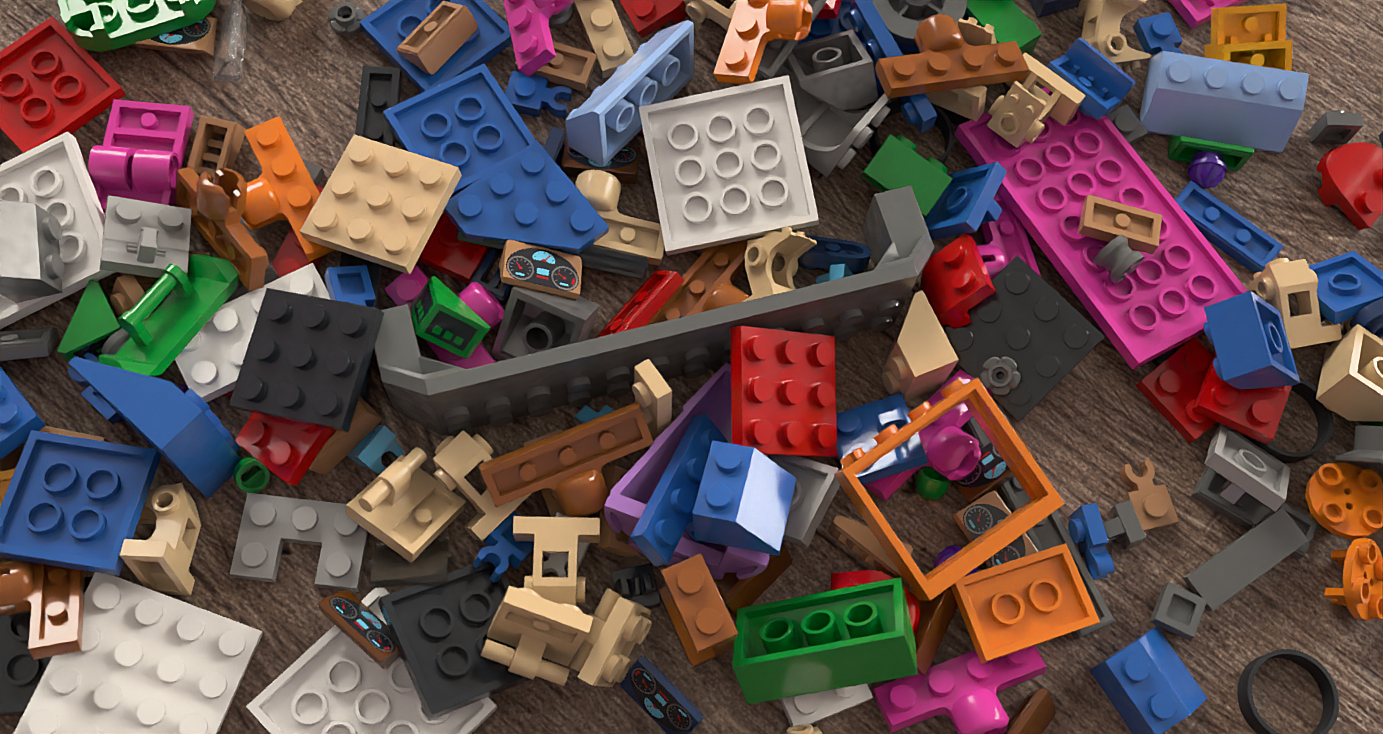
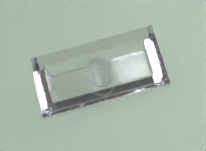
M232 0L221 17L213 71V80L240 82V79H242L249 27V17L242 0Z

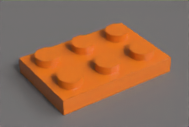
M1066 543L964 576L950 586L981 664L1094 626L1100 622Z

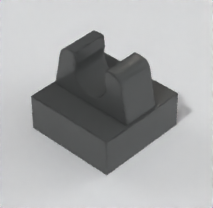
M1130 500L1115 504L1108 513L1111 520L1103 522L1108 541L1112 542L1120 539L1124 550L1139 546L1147 538Z

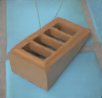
M201 115L187 168L192 167L198 175L208 171L209 175L214 177V179L215 171L220 168L232 170L244 140L245 134L243 131L246 129L236 122ZM216 134L225 136L224 142L213 139ZM210 147L221 149L220 156L208 153ZM204 161L218 163L216 170L202 166Z
M841 515L835 516L828 529V533L876 571L883 572L894 578H902L901 573L869 527ZM901 542L911 556L912 546Z

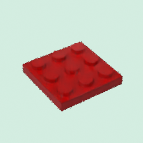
M53 16L0 51V130L22 153L65 132L74 133L113 104L114 99L120 100L125 96L121 86L84 48L75 43L71 35Z
M748 326L730 328L732 444L755 448L764 455L837 457L835 336Z

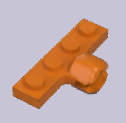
M738 0L713 73L717 81L736 84L753 83L764 48L769 41L774 39L801 41L805 39L809 34L812 24V7L808 4V0Z
M280 116L243 131L262 168V174L257 179L247 183L246 209L241 215L246 226L250 230L256 231L278 220H286L291 225L309 262L334 251L335 249L305 240L299 232L320 193Z

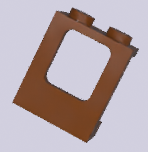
M697 554L661 570L660 573L666 586L658 589L659 597L691 669L730 652L737 638L738 631L702 554Z

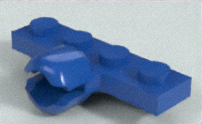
M851 0L848 18L856 32L861 30L867 40L865 47L873 60L878 97H881L885 92L875 71L878 59L903 56L904 54L900 51L872 0ZM925 93L899 97L903 103L901 105L902 114L910 126L915 124L920 134L934 127L937 113Z
M706 413L693 416L630 536L655 566L669 563L684 531L694 542L701 545L705 542L694 539L692 513L712 440L728 443L727 439Z

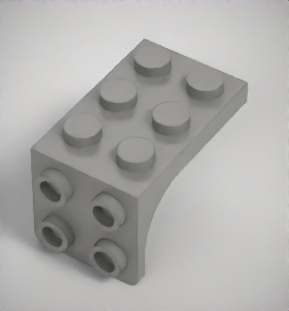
M785 61L774 78L789 75L806 160L825 177H828L837 166L843 170L857 153L852 149L854 146L857 149H861L871 138L875 131L870 126L873 125L877 128L891 111L886 106L891 98L887 99L884 93L872 108L842 111L800 88L787 61ZM755 77L754 82H759L760 80Z

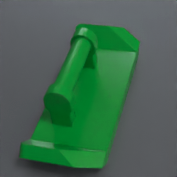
M203 254L191 255L189 257L188 275L177 265L168 264L162 271V276L130 311H125L118 318V323L131 338L116 354L99 355L98 363L147 376L162 374L236 290L239 273L228 259ZM172 289H174L172 293L162 302V304L152 313V315L143 323V321L160 304V302L171 292Z

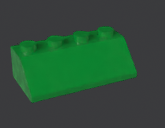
M901 577L737 609L736 629L738 635L734 642L732 668L747 704L917 675L916 644Z

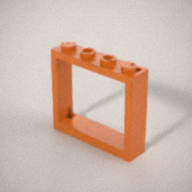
M978 377L965 384L959 378L940 391L943 396L942 400L933 406L928 401H925L907 414L911 420L900 429L895 424H892L873 437L877 443L874 447L865 453L861 447L855 449L840 460L843 468L833 474L918 600H932L1065 504ZM964 402L1031 500L924 576L856 475L955 406Z

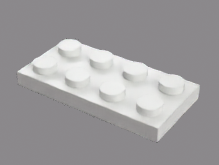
M313 263L264 285L263 288L255 289L227 302L218 309L175 358L189 389L194 390L205 402H209L235 388L267 288L330 299L328 290Z

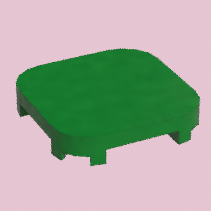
M217 0L57 1L61 11L59 15L75 43L86 50L102 52L118 49L190 26L204 19L213 10Z

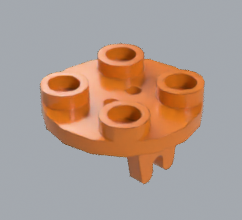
M1345 462L1324 464L1313 473L1307 482L1305 494L1310 518L1317 520L1321 526L1332 534L1347 539L1366 538L1383 527L1382 479L1378 473L1370 469L1363 470L1360 467Z
M1358 538L1353 540L1348 550H1332L1331 559L1338 561V566L1344 567L1343 588H1325L1324 597L1331 598L1330 603L1347 606L1352 616L1356 619L1364 621L1383 619V556L1376 542L1370 538Z

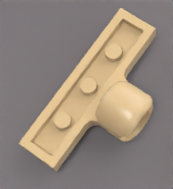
M586 170L580 173L576 180V188L609 226L608 233L592 245L648 257L649 264L660 266L664 251L661 224L625 216L618 212L617 205L621 184L612 174L601 170Z

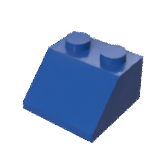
M1252 291L1204 308L1207 322H1204V331L1210 343L1214 344L1217 358L1213 360L1214 368L1222 381L1239 390L1293 386L1301 383L1279 310Z
M712 440L692 513L694 539L779 556L795 490L796 478L755 448Z
M1157 626L1089 669L1132 734H1162L1191 715L1207 699L1202 689Z

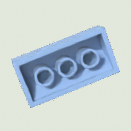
M686 20L657 32L648 42L643 43L638 48L636 54L625 64H621L614 72V75L602 86H598L579 108L572 110L565 120L568 147L604 167L642 129L639 107L671 100L694 77V23Z
M1162 51L1148 61L1139 120L1148 133L1184 136L1282 153L1304 110L1309 74Z

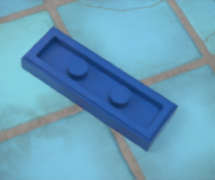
M1191 180L1175 199L1177 204L1208 241L1254 274L1263 272L1265 265L1273 261L1283 248L1281 243Z

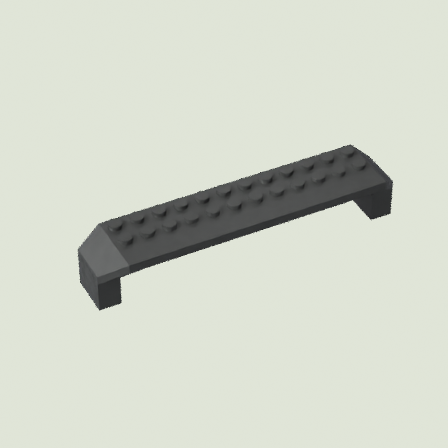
M911 186L877 193L873 196L861 228L866 244L871 250V258L875 269L872 271L470 369L423 357L418 335L415 334L409 306L405 304L381 310L384 316L374 348L381 379L393 409L441 436L449 434L456 437L463 430L469 434L473 431V428L488 424L491 427H500L511 423L513 418L528 414L530 417L544 416L552 412L553 408L564 405L580 407L590 403L592 398L604 395L610 398L623 396L629 393L632 385L635 384L634 367L647 359L652 362L666 383L669 382V379L680 376L688 379L699 377L705 374L708 369L723 366L725 363L731 364L730 328L737 326L835 336V341L850 339L857 332L871 329L873 332L886 330L896 322L934 249V245Z

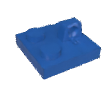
M998 162L947 174L953 179L927 216L924 217L931 240L957 236L961 233L976 232L980 224L997 221L1002 208L993 198L1007 173Z
M1355 251L1309 266L1318 278V288L1316 291L1321 322L1326 319L1334 325L1344 322L1365 306L1383 298V272Z
M902 392L836 414L837 453L840 460L861 447L864 453L874 447L877 443L873 437L890 425L895 424L900 429L911 421L907 416L909 410ZM918 433L857 474L856 477L860 483L864 485L928 464Z

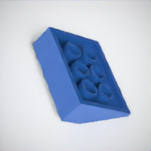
M74 357L69 362L78 374L151 447L156 449L167 462L207 499L233 476L234 467L241 460L236 452L241 447L231 437L230 432L220 423V419L209 409L210 406L194 390L190 388L186 393H183L172 382L79 357Z

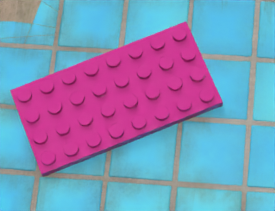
M1046 87L1042 88V90L1050 96L1053 94V92H1051ZM1078 108L1073 118L1065 126L1049 116L1042 123L1045 127L1035 141L1031 144L1025 141L1017 148L987 126L992 118V115L989 113L981 115L977 122L969 120L958 125L955 136L978 166L998 162L1007 171L997 190L1132 370L1205 332L1204 322H1207L1205 307L1248 292L1107 115L1097 120L1095 117L1085 115ZM1088 194L1162 215L1159 247L1153 254L1140 251L1145 256L1144 260L1132 273L1117 284H1114L1109 279V272L1104 267H1098L1093 262L1096 255L1110 242L1078 234L1082 202Z

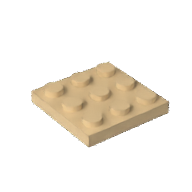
M353 135L299 232L305 240L411 274L462 176L461 172L456 166Z

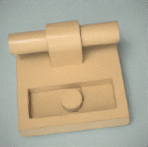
M417 447L406 457L403 455L399 456L347 504L345 515L410 563L464 511L466 504L464 499L453 491L449 492L439 481L419 468L427 460V456L422 449Z
M509 586L491 622L486 637L514 646L515 649L486 639L480 656L509 666L508 671L533 680L537 676L564 686L570 669L543 660L542 657L568 666L588 635L594 617L582 613L574 605L557 604L543 599L537 592L531 589H516Z
M607 588L594 614L589 613V616L594 617L589 633L568 666L579 671L578 678L592 686L613 687L615 682L621 683L631 667L632 660L628 657L635 643L641 644L651 628L652 621L648 618L652 610L639 603L622 598L621 594Z

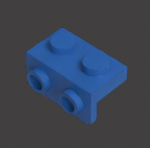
M1083 38L1076 39L1065 55L1051 61L1047 65L1048 69L1086 95L1079 106V110L1089 117H1095L1097 120L1113 112L1135 85L1134 79Z

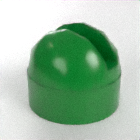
M246 457L235 465L233 478L242 491L256 493L266 487L270 479V472L256 458ZM257 465V467H255V468H253L252 470H250V471L242 478V480L240 479L241 475H243L247 470H249L252 466Z
M923 466L920 468L916 479L917 491L922 498L936 501L944 496L951 480L931 467Z

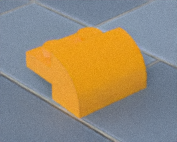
M1287 4L1211 8V44H1204L1205 58L1292 71L1293 40H1285Z

